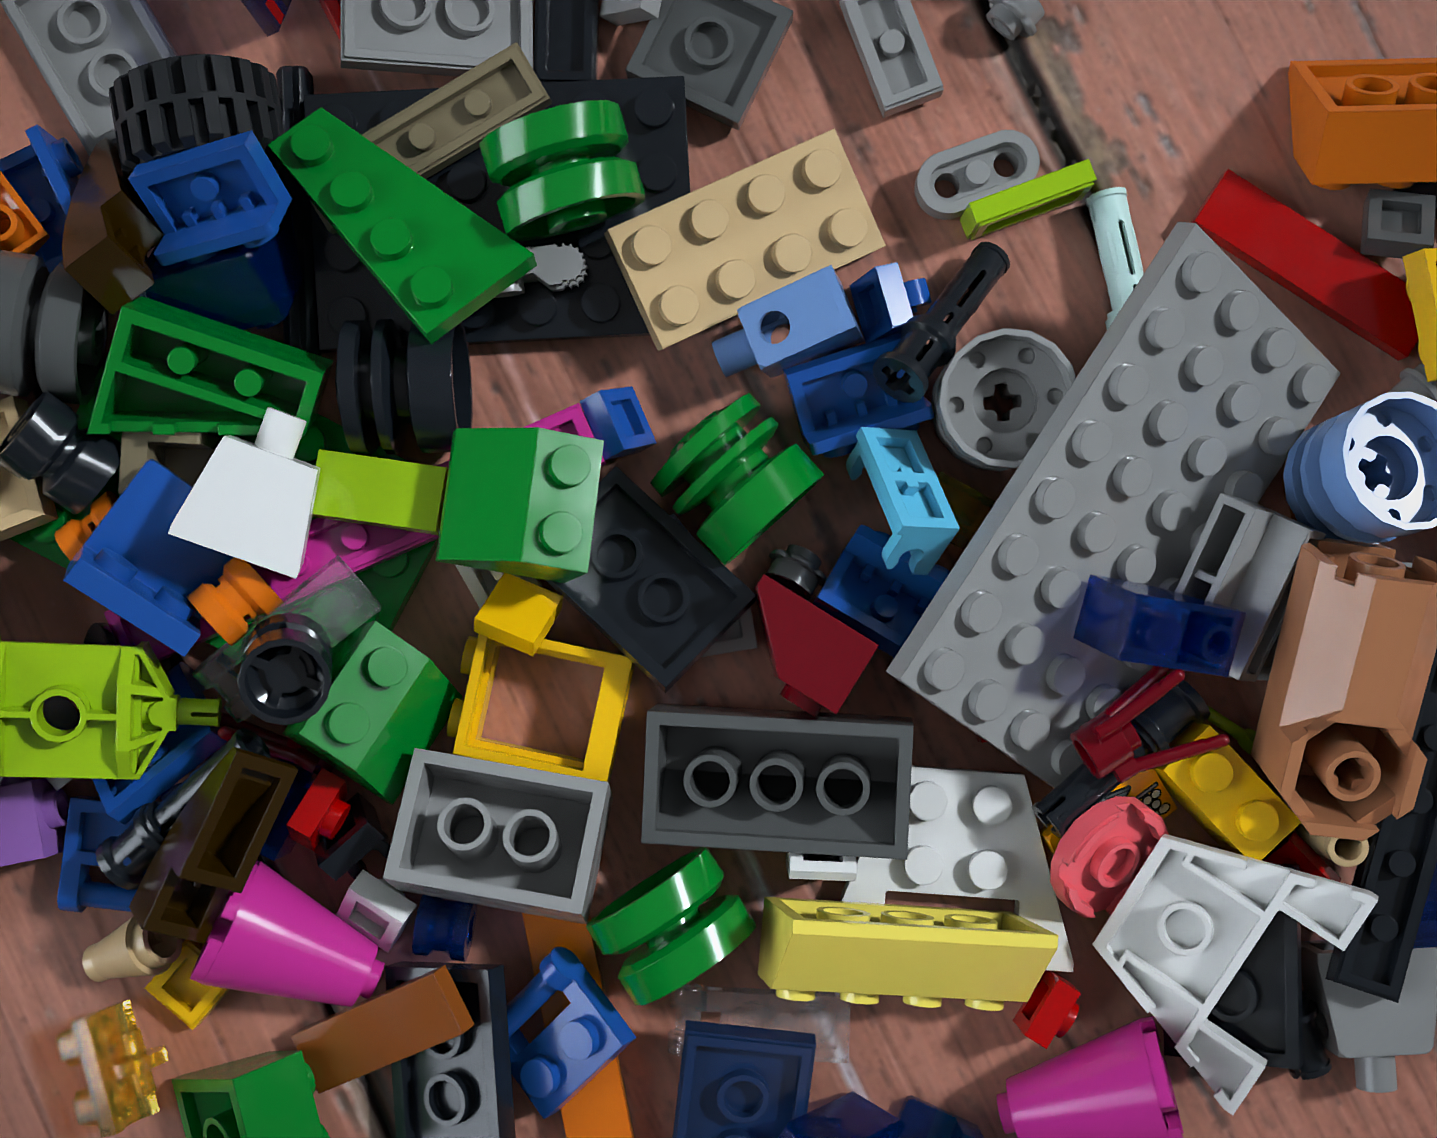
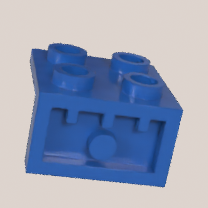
M149 459L143 464L70 561L63 581L185 657L201 635L200 619L202 618V615L186 596L202 583L213 584L217 587L220 584L218 578L223 575V566L233 556L168 534L173 520L194 486L156 460Z

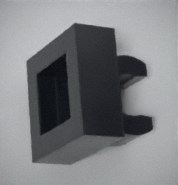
M358 792L346 802L351 805V808L334 838L330 840L322 836L314 849L318 867L335 881L347 871L353 879H356L362 870L368 872L366 864L361 859L371 850H377L385 858H388L391 846L389 837L382 830L375 807Z

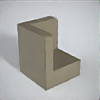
M122 432L118 493L122 494L143 464L149 459L156 460L194 486L222 438L206 432H177L175 435H153V432Z

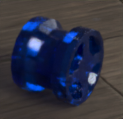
M422 895L415 919L412 953L427 957L434 951L447 953L452 961L465 963L472 945L477 917V904Z

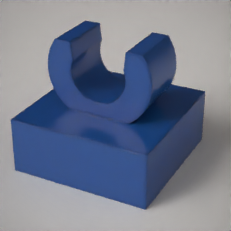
M898 262L875 266L849 285L865 343L899 333L908 319L918 312L917 307L932 303L926 279L920 278L903 282Z
M632 386L600 390L580 401L584 415L595 438L604 440L602 455L605 460L637 454L657 444Z

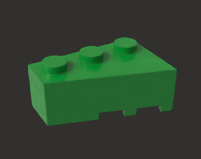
M140 296L121 307L87 434H110L112 431L153 432V435H175L177 432H218V435L257 436L267 407H271L306 420L307 423L302 436H305L316 420L334 360Z

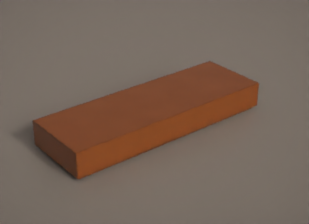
M443 965L357 1003L352 1007L305 1026L291 1035V1038L297 1050H302L305 1063L312 1069L318 1094L462 1035L475 1024L446 965Z

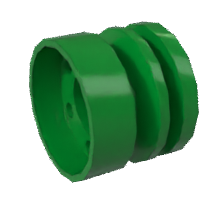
M750 393L740 397L729 406L712 412L691 429L671 450V455L665 465L650 482L651 486L661 497L669 494L685 481L690 485L672 506L679 516L706 502L713 511L701 524L696 535L724 566L765 533L824 476L823 472L797 444L783 449L771 458L766 455L762 449L778 427V423L772 417L763 421L748 434L743 428L751 421L761 407V404Z

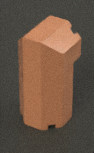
M1325 538L1318 540L1317 548L1311 543L1301 545L1251 756L1310 835L1365 841L1380 831L1375 824L1392 814L1397 820L1414 809L1427 758L1412 740L1437 649V563L1432 560L1414 556L1412 568L1394 559L1395 549L1379 544Z

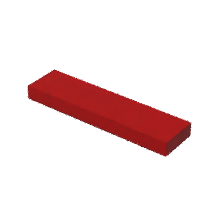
M1227 169L1221 175L1191 223H1196L1217 245L1397 361L1409 356L1419 338L1412 303L1406 292V282L1230 169Z

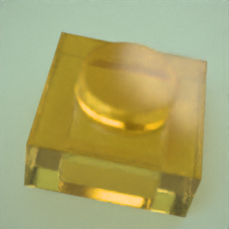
M940 471L937 478L960 527L950 543L964 551L995 504V500Z

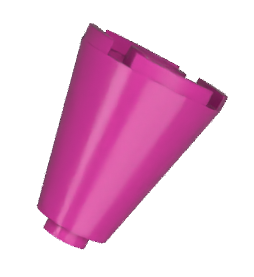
M256 861L242 893L229 891L223 908L200 952L190 977L191 980L206 986L352 1007L359 996L365 999H369L372 996L385 963L375 959L378 952L377 944L263 862Z
M1153 1016L1137 1019L1007 1078V1092L997 1094L998 1111L1005 1134L1016 1132L1018 1138H1183L1182 1134L1184 1132L1167 1063L1164 1057L1161 1056L1158 1043L1161 1041Z

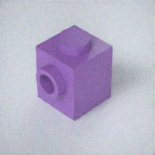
M33 777L2 778L0 783V867L42 859L63 852L69 811V799L63 789L57 791L46 778L33 780Z

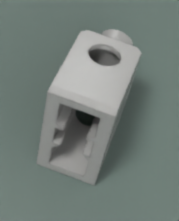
M1416 936L1399 1002L1396 1003L1325 979L1334 945L1327 940L1301 941L1302 983L1308 1000H1313L1317 1003L1319 1014L1315 1017V1021L1324 1048L1338 1057L1354 1058L1357 1089L1375 1093L1396 1091L1398 1086L1395 1056L1427 1054L1434 1047L1437 1016V944Z

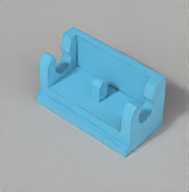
M860 427L856 434L858 442L846 461V469L850 479L856 480L862 474V469L865 466L893 534L882 550V558L886 568L892 569L899 562L900 556L910 551L911 558L908 565L912 574L928 575L960 527L916 430Z

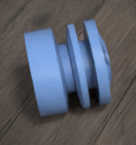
M1413 392L1384 393L1304 431L1289 450L1283 473L1286 500L1297 521L1325 533L1324 539L1330 538L1371 544L1386 543L1397 537L1408 536L1437 526V402Z

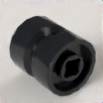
M45 391L23 413L0 444V466L18 478L23 477L24 479L31 480L39 476L43 477V494L75 515L88 506L118 468L121 456V442L109 434H87L89 427L80 430L78 428L79 415L73 412V409L48 391Z
M290 612L272 615L256 625L247 638L237 681L241 700L252 714L268 723L289 725L303 722L320 710L328 699L333 662L330 638L322 626L305 615Z

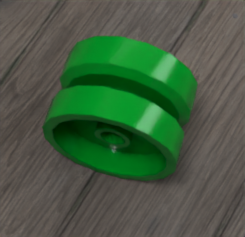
M587 100L555 106L508 122L483 138L479 145L491 182L510 187L497 201L507 236L513 240L525 241L566 234L615 218L634 209L645 201V192L636 162L615 157L628 144V134L618 103L609 100Z
M708 847L696 848L657 870L608 904L589 920L586 925L587 930L603 955L623 954L641 945L623 962L618 975V979L636 1006L656 1001L698 977L730 954L756 928V922L738 895H723L702 904L720 887L724 878V872Z

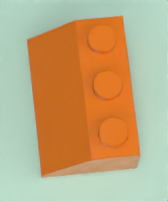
M1437 58L1290 61L1288 79L1293 157L1312 185L1328 190H1343L1350 187L1351 184L1378 183L1389 188L1403 189L1411 187L1414 182H1437Z

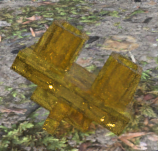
M130 999L113 1003L71 1022L72 1028L57 1036L56 1042L61 1060L69 1066L82 1064L87 1082L86 1087L76 1091L73 1101L79 1125L98 1126L102 1138L117 1135L130 1124L159 1111L155 1096L157 1088L151 1068L169 1060L167 1048L162 1045L146 1049L141 1028H137Z

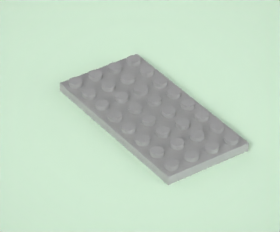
M1177 222L886 670L888 674L1053 788L1058 786L1083 763L1072 744L1070 734L1078 730L1079 726L1099 715L1147 673L1164 650L1151 642L1219 494L1223 493L1258 503L1286 460L1289 450L1304 432L1341 374L1196 223Z

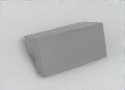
M1220 493L1151 643L1186 661L1204 662L1239 681L1256 682L1282 626L1301 545L1311 543L1317 548L1318 540L1324 539L1326 534L1255 502Z

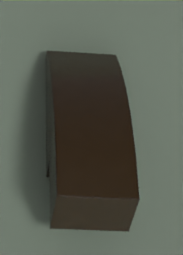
M105 137L95 145L72 195L64 224L62 254L64 270L113 315L123 305L131 302L155 283L146 253L160 243L164 233L127 179V175H123L118 149Z
M234 746L228 751L190 798L171 827L129 905L141 929L203 944L206 943L229 891L242 893L298 773V769L294 765Z

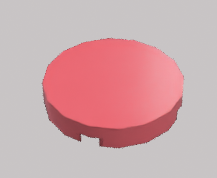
M1115 796L1093 805L1075 819L1065 832L1051 860L1050 883L1057 898L1070 910L1084 918H1097L1094 912L1102 910L1111 915L1160 838L1164 834L1169 835L1163 818L1136 797Z

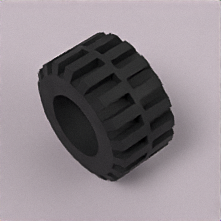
M180 55L159 59L131 69L128 73L119 76L113 82L114 86L109 88V99L123 175H127V179L138 164L250 130L253 131L274 169L282 168L268 147L269 143L285 133L277 82L274 74L268 72V68L261 64L250 62L247 59L224 55Z

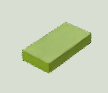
M1086 159L970 202L960 218L966 238L975 240L1082 200L1097 180L1090 160Z
M318 450L316 466L321 469L312 517L439 535L438 531H440L448 474L447 467Z

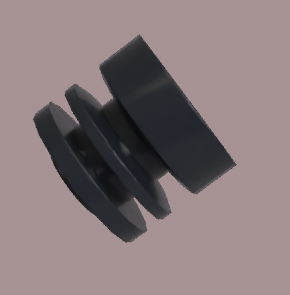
M392 319L377 320L373 332L367 320L344 321L339 334L335 387L343 432L348 447L353 454L372 455L377 452L379 442H381V446L387 455L400 453L405 442L407 426L412 424L417 444L423 453L451 452L454 430L456 428H472L473 393L471 364L463 322L433 344L429 343L412 322L407 347H403L398 329Z

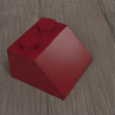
M763 574L754 589V593L756 594V602L773 674L776 678L786 683L780 695L814 717L817 716L822 706L837 714L879 645Z

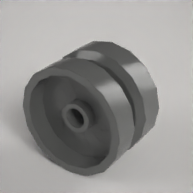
M0 250V394L27 397L39 383L43 392L48 391L64 403L87 405L94 394V378L103 364L108 330V310L64 270L63 260L49 273L43 258L39 256Z

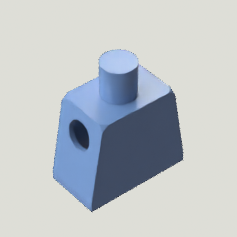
M829 265L740 307L737 313L743 329L713 341L712 347L725 377L758 364L761 371L770 378L784 374L783 369L843 351L863 343L865 340L843 285L832 265ZM789 324L790 331L786 339L780 343L772 344L771 335L774 329L780 325Z

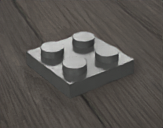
M662 0L659 17L649 21L625 69L627 78L684 76L686 106L739 131L793 21V10L772 0Z

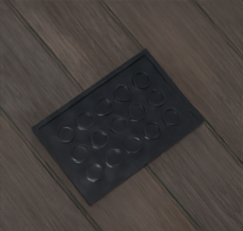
M684 76L541 83L552 102L551 105L543 110L587 100H609L619 104L628 134V144L615 157L636 162L645 192V201L634 209L615 218L580 230L542 239L514 240L523 247L553 244L561 247L562 243L565 246L571 244L574 248L578 247L579 253L584 255L582 259H585V265L588 266V269H586L588 276L584 277V283L581 282L579 287L574 286L572 290L570 287H566L564 291L552 292L540 282L524 283L525 293L493 298L462 321L465 327L468 345L650 336L604 233L616 225L690 193ZM439 88L304 95L305 118L322 107L362 135ZM480 147L426 179L506 234L497 201L510 187L491 182ZM310 201L319 350L324 352L337 351L340 330L344 321L367 320L373 332L377 320L392 319L398 329L403 347H407L412 321L338 233L332 234L327 230Z

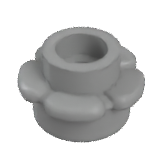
M988 0L991 10L986 14V17L1001 35L1009 40H1014L1018 35L1026 38L1035 35L1037 32L1035 25L1044 16L1045 11L1039 0Z

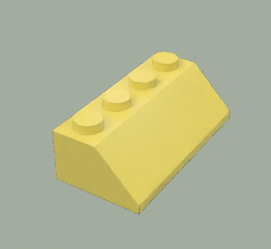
M764 897L758 976L771 989H776L777 997L792 1001L815 1000L816 991L838 992L840 993L839 998L841 1000L855 1004L879 1003V995L903 996L902 1001L904 1003L917 1007H941L942 998L965 999L964 1004L974 1009L1000 1011L1004 1009V1001L1028 1002L1057 951L1058 935L1011 911Z

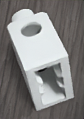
M267 407L254 443L236 436L225 435L173 520L168 534L296 579L304 563L321 469L294 458L307 421Z

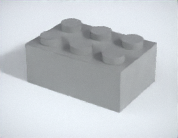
M414 748L383 879L400 891L587 924L613 801L609 782Z

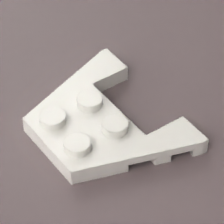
M912 765L907 860L858 857L856 861V881H846L840 901L885 904V893L887 891L1015 900V914L1058 935L1057 951L1046 970L1073 972L1074 962L1057 897L1050 883V870L1035 813L1032 809V801L1025 775L1013 772Z
M1164 834L1092 945L1147 1013H1152L1176 1043L1174 1048L1190 1068L1195 1067L1215 1092L1213 1096L1222 1108L1231 1115H1234L1265 1069L1268 1060L1207 1019L1208 1015L1278 911L1284 912L1339 949L1345 951L1378 902L1379 896L1363 888Z

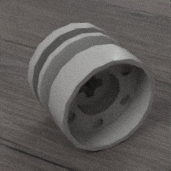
M1002 328L978 335L955 353L948 364L944 365L933 385L931 404L935 417L932 418L937 437L953 457L975 469L1005 471L1019 467L1075 381L1076 375L1073 365L1055 343L1033 331ZM995 388L999 389L1001 398L1012 399L1013 409L1003 413L1002 421H997L995 411L985 410L983 406V401L994 395Z

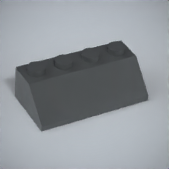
M658 703L647 711L641 843L907 860L913 719L912 717L835 714L819 712L814 717L806 711Z

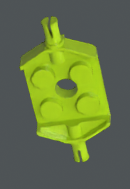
M0 636V777L139 780L169 731H176L179 725L220 727L222 699L181 698L180 695H175L169 679L150 643L147 641H141L137 646L1 641ZM53 696H63L72 700L80 712L78 725L69 730H60L52 727L43 715L45 700Z

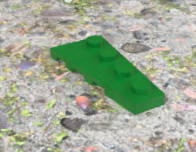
M322 107L268 144L274 158L430 344H433L537 266L534 254Z

